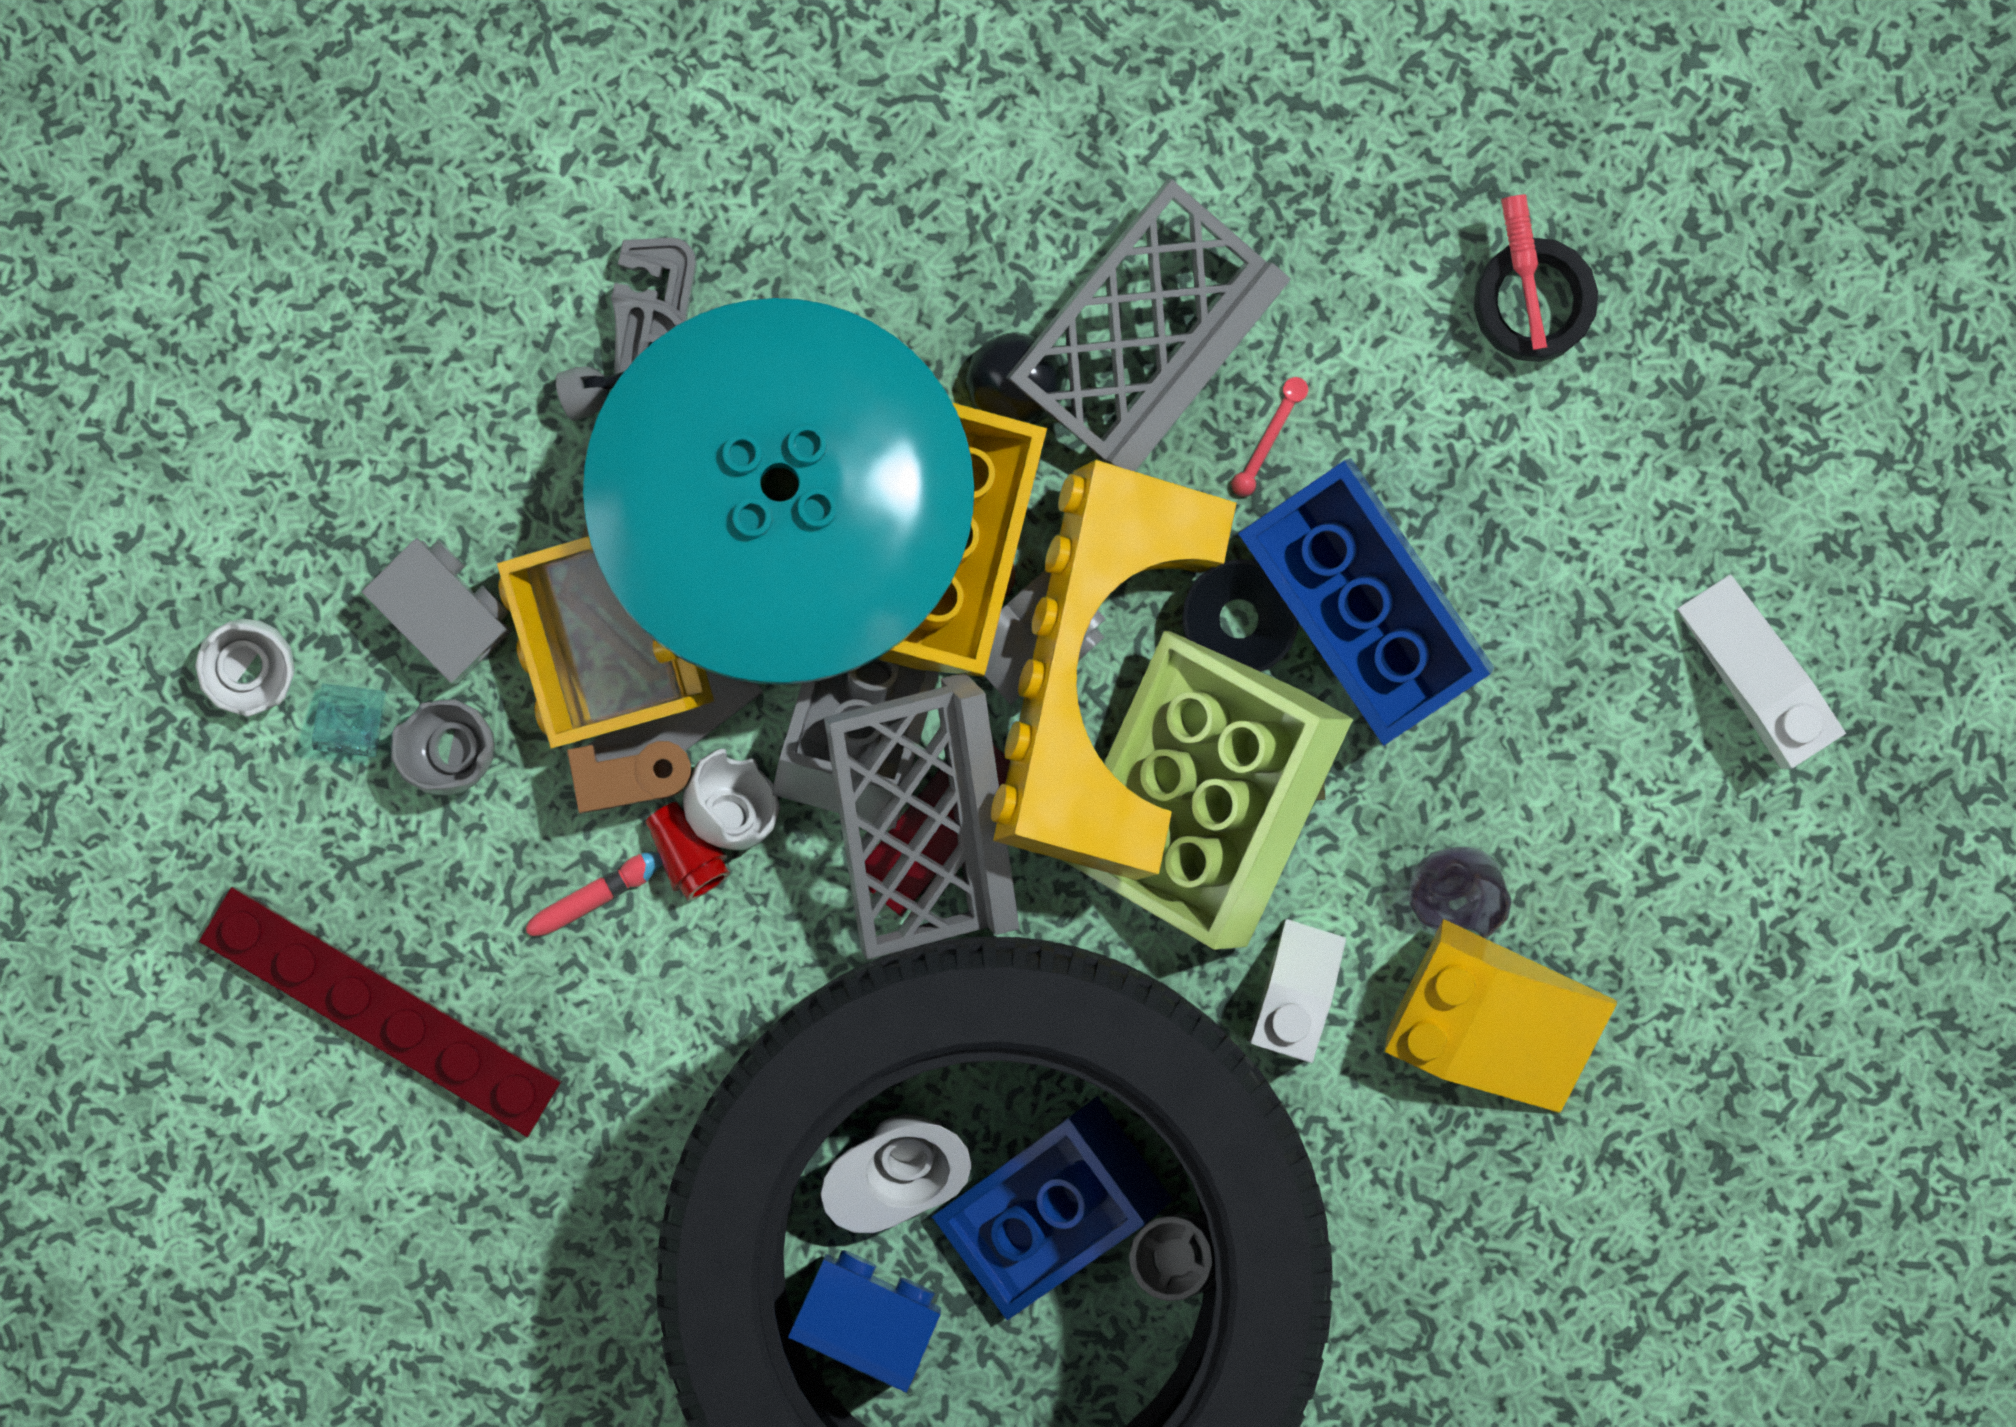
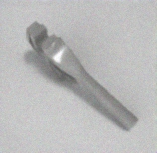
M678 238L623 240L618 265L621 268L634 272L646 270L653 278L661 280L664 270L670 271L664 301L659 300L660 293L658 291L647 289L644 292H635L628 285L614 283L611 296L615 315L614 374L625 371L636 357L656 339L687 320L697 270V258L692 248L685 241Z

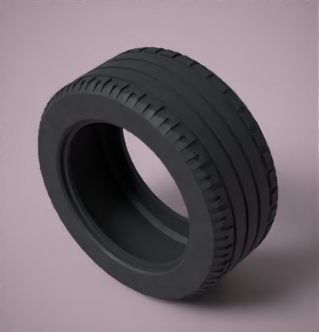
M997 936L937 941L882 956L840 975L804 998L743 1053L714 1091L684 1145L665 1201L664 1219L661 1221L656 1260L658 1262L656 1295L658 1321L661 1322L663 1333L661 1343L669 1378L673 1379L678 1391L676 1399L688 1427H867L857 1420L828 1390L808 1359L803 1345L788 1338L793 1325V1318L785 1287L784 1245L788 1214L796 1187L807 1163L827 1136L859 1106L888 1087L925 1071L959 1063L1010 1061L1041 1065L1077 1076L1114 1095L1142 1116L1171 1147L1189 1175L1197 1195L1201 1214L1207 1218L1214 1248L1216 1286L1203 1292L1202 1304L1191 1340L1175 1371L1155 1398L1124 1427H1300L1305 1418L1303 1412L1308 1404V1400L1313 1399L1324 1362L1321 1357L1325 1343L1328 1342L1333 1303L1330 1300L1333 1272L1331 1243L1328 1238L1327 1228L1328 1221L1312 1163L1288 1112L1261 1071L1203 1011L1169 986L1125 963L1099 953L1063 943L1022 937Z

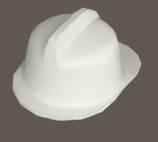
M909 1113L891 1116L875 1127L868 1136L867 1141L845 1152L828 1169L824 1175L820 1193L824 1211L837 1226L854 1233H875L894 1227L957 1196L968 1182L971 1170L968 1148L957 1134L942 1127L938 1121L933 1122L922 1115Z

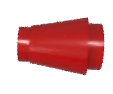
M672 802L663 806L646 819L645 823L651 831L650 834L673 891L681 890L685 898L690 901L711 891L730 875V871L724 864L727 855L719 847L707 843L695 834L686 821L685 812L678 802Z

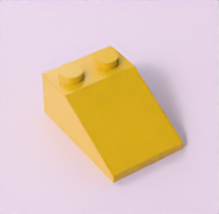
M1443 919L1387 1031L1384 1052L1443 1080L1561 1113L1617 1005V1000Z

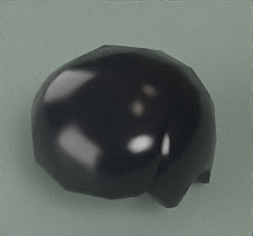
M1020 332L1005 333L989 340L979 348L971 358L965 380L972 408L1033 425L1049 415L1006 378L1039 336ZM1061 354L1044 356L1028 376L1046 393L1065 391L1068 377Z

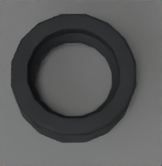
M1533 238L1538 263L1547 264L1560 271L1569 282L1573 295L1572 312L1565 325L1554 334L1545 336L1548 348L1533 350L1531 337L1523 336L1512 330L1501 316L1498 306L1499 288L1505 277L1514 270L1509 245L1486 264L1475 286L1473 309L1480 331L1495 349L1516 360L1541 362L1563 355L1586 336L1596 317L1598 288L1592 269L1576 250L1554 239Z

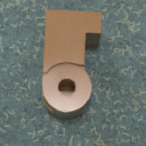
M670 741L651 743L638 755L600 762L597 761L595 746L593 745L567 750L580 814L669 798L679 794L687 786L691 776L692 765L687 753L679 745Z

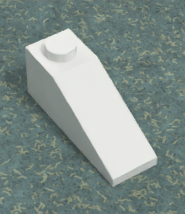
M1731 574L1677 608L1780 769L1794 768L1846 734L1813 681Z

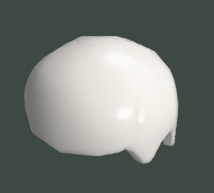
M251 619L229 621L210 632L201 643L195 663L200 689L219 709L247 717L280 705L288 693L295 673L291 647L279 631L262 621ZM257 654H259L262 661L259 675L247 683L237 682Z
M717 749L698 761L683 794L685 819L695 834L709 844L732 850H745L760 844L773 831L780 811L778 796L772 795L774 784L758 769L757 762L754 759L743 761L730 759L727 757L726 749Z

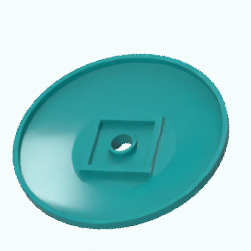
M767 298L727 304L700 313L666 332L636 357L608 394L596 419L589 440L584 466L583 499L589 539L599 569L610 590L626 613L645 633L679 658L708 672L734 680L757 684L787 685L828 679L858 669L880 658L899 645L924 622L949 588L961 563L973 516L974 477L967 437L958 413L943 386L914 351L893 334L872 321L850 311L802 299ZM775 468H784L791 471L798 480V491L791 499L777 502L769 499L762 492L760 486L761 479L765 473Z

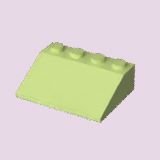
M1164 631L1104 762L1110 772L1130 791L1158 807L1172 811L1159 874L1133 880L1068 861L1064 862L1214 950L1247 947L1353 718L1296 687L1175 633Z

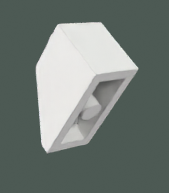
M1285 919L1247 1040L1251 1044L1313 1063L1332 1003L1346 943L1345 937Z

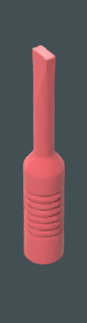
M1522 194L1502 198L1501 203L1505 225L1507 226L1506 231L1512 266L1522 280L1533 350L1548 348L1534 279L1538 259L1531 228V219L1529 217L1527 196Z

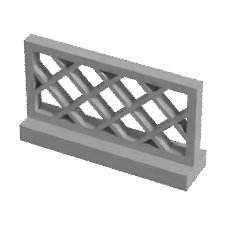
M1167 179L1006 378L1091 449L1100 461L1136 471L1289 283L1291 278L1274 263L1266 262L1174 180ZM1173 200L1189 214L1191 242L1158 245L1156 218L1169 202ZM1201 226L1216 239L1202 240ZM1146 232L1147 246L1134 247ZM1225 246L1244 262L1227 284L1206 286L1203 248ZM1191 250L1194 287L1162 290L1159 253ZM1148 254L1151 291L1118 294L1116 267L1125 256ZM1106 281L1107 295L1093 297ZM1219 293L1207 308L1206 294ZM1195 295L1197 316L1195 324L1187 333L1165 335L1162 298ZM1151 299L1154 336L1121 339L1118 302ZM1107 304L1110 341L1077 344L1075 322L1077 315L1085 306ZM1065 331L1066 345L1053 346ZM1179 342L1167 357L1166 343ZM1155 345L1156 372L1145 383L1125 384L1122 348ZM1111 349L1114 386L1081 389L1078 352ZM1067 353L1070 390L1046 393L1028 378L1029 374L1044 356ZM1138 392L1127 406L1126 393ZM1115 394L1116 421L1100 439L1084 425L1082 397ZM1071 399L1072 414L1055 400Z
M966 673L941 678V688L824 717L861 953L867 960L987 927L995 935L1020 929L1008 845L993 841L997 823L991 820V807L999 784L986 694ZM938 709L941 727L926 748L921 747L903 735L916 714ZM894 720L890 727L883 723ZM871 726L883 733L884 736L863 765L847 755L844 732ZM896 743L920 756L899 786L876 773ZM943 748L946 762L938 757ZM932 764L948 774L950 785L934 808L912 795ZM850 768L858 772L853 781L851 780ZM870 781L893 793V796L874 823L859 816L855 806V802ZM906 802L928 815L908 845L886 832ZM952 807L955 820L947 816ZM941 823L955 831L958 838L957 847L943 866L921 853ZM859 827L867 831L862 840ZM879 840L902 852L883 882L866 873L865 860ZM915 861L937 874L917 903L895 890ZM961 866L963 878L956 874ZM951 882L966 892L968 912L943 919L930 910ZM868 885L876 890L871 899ZM889 898L911 911L898 931L876 936L874 919ZM924 919L929 921V923L921 924Z

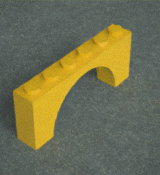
M1094 460L1074 470L1073 474L1067 476L1062 485L1058 501L1059 510L1064 512L1060 534L1053 538L1045 560V570L1051 573L1046 597H1042L1038 602L1032 619V633L1037 635L1033 658L1025 663L1018 684V694L1024 697L1019 721L1014 722L1011 726L1005 743V758L1010 760L1005 784L999 786L992 802L991 820L997 823L993 841L1133 880L1159 874L1172 811L1158 807L1130 791L1110 772L1095 751L1083 724L1078 704L1077 666L1079 653L1090 621L1100 605L1111 592L1132 575L1153 569H1179L1202 573L1211 567L1224 564L1236 502L1098 460Z

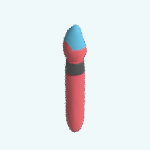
M647 852L633 856L622 865L620 870L617 869L604 875L603 878H598L544 908L528 922L526 933L530 936L547 935L611 901L613 897L616 898L629 887L643 885L663 865L659 853Z

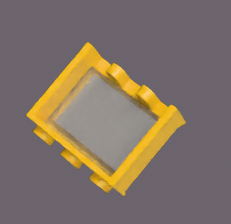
M589 536L496 563L500 574L498 583L499 595L505 608L511 612L518 635L516 645L517 656L522 668L530 676L535 693L534 711L536 721L541 731L547 735L551 749L714 702L706 670L684 661L662 647L626 613L610 590L599 569Z

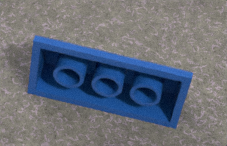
M1352 458L1342 461L1238 533L1383 746L1486 678L1495 669Z

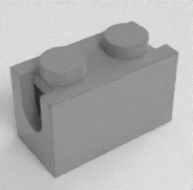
M415 538L361 592L450 683L458 685L512 632L502 621L510 612L484 585L475 593L457 575L465 565L440 540H437L429 547L423 540L420 541L418 538Z

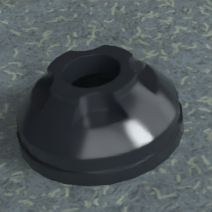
M1245 559L1225 561L1224 564L1211 567L1201 574L1190 587L1184 601L1182 613L1183 630L1186 639L1260 672L1271 668L1282 660L1292 647L1299 625L1298 620L1259 563ZM1245 600L1256 609L1258 624L1251 635L1245 638H1233L1227 635L1221 628L1220 613L1224 605L1230 601Z

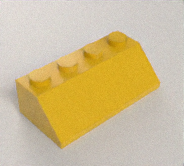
M952 403L967 437L973 467L974 507L968 541L955 576L935 609L903 642L878 659L913 669L954 674L966 673L971 676L984 677L1047 428Z

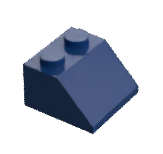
M842 1250L838 1259L825 1254L792 1325L788 1338L907 1393L941 1315L942 1307L931 1303L935 1293L906 1278L900 1277L895 1286L873 1276L877 1266L851 1252Z

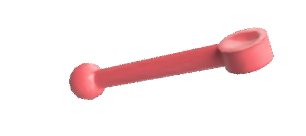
M1292 377L1285 382L1283 386V395L1285 397L1244 472L1236 474L1232 479L1231 486L1236 495L1248 497L1255 491V476L1295 403L1304 400L1308 394V385L1302 378Z

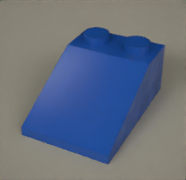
M1097 1096L933 1215L932 1218L1005 1319L1009 1320L1144 1226L1171 1203L1173 1199Z

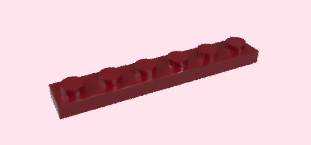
M236 887L230 888L199 940L201 944L527 1138L531 1135L562 1083L559 1079Z

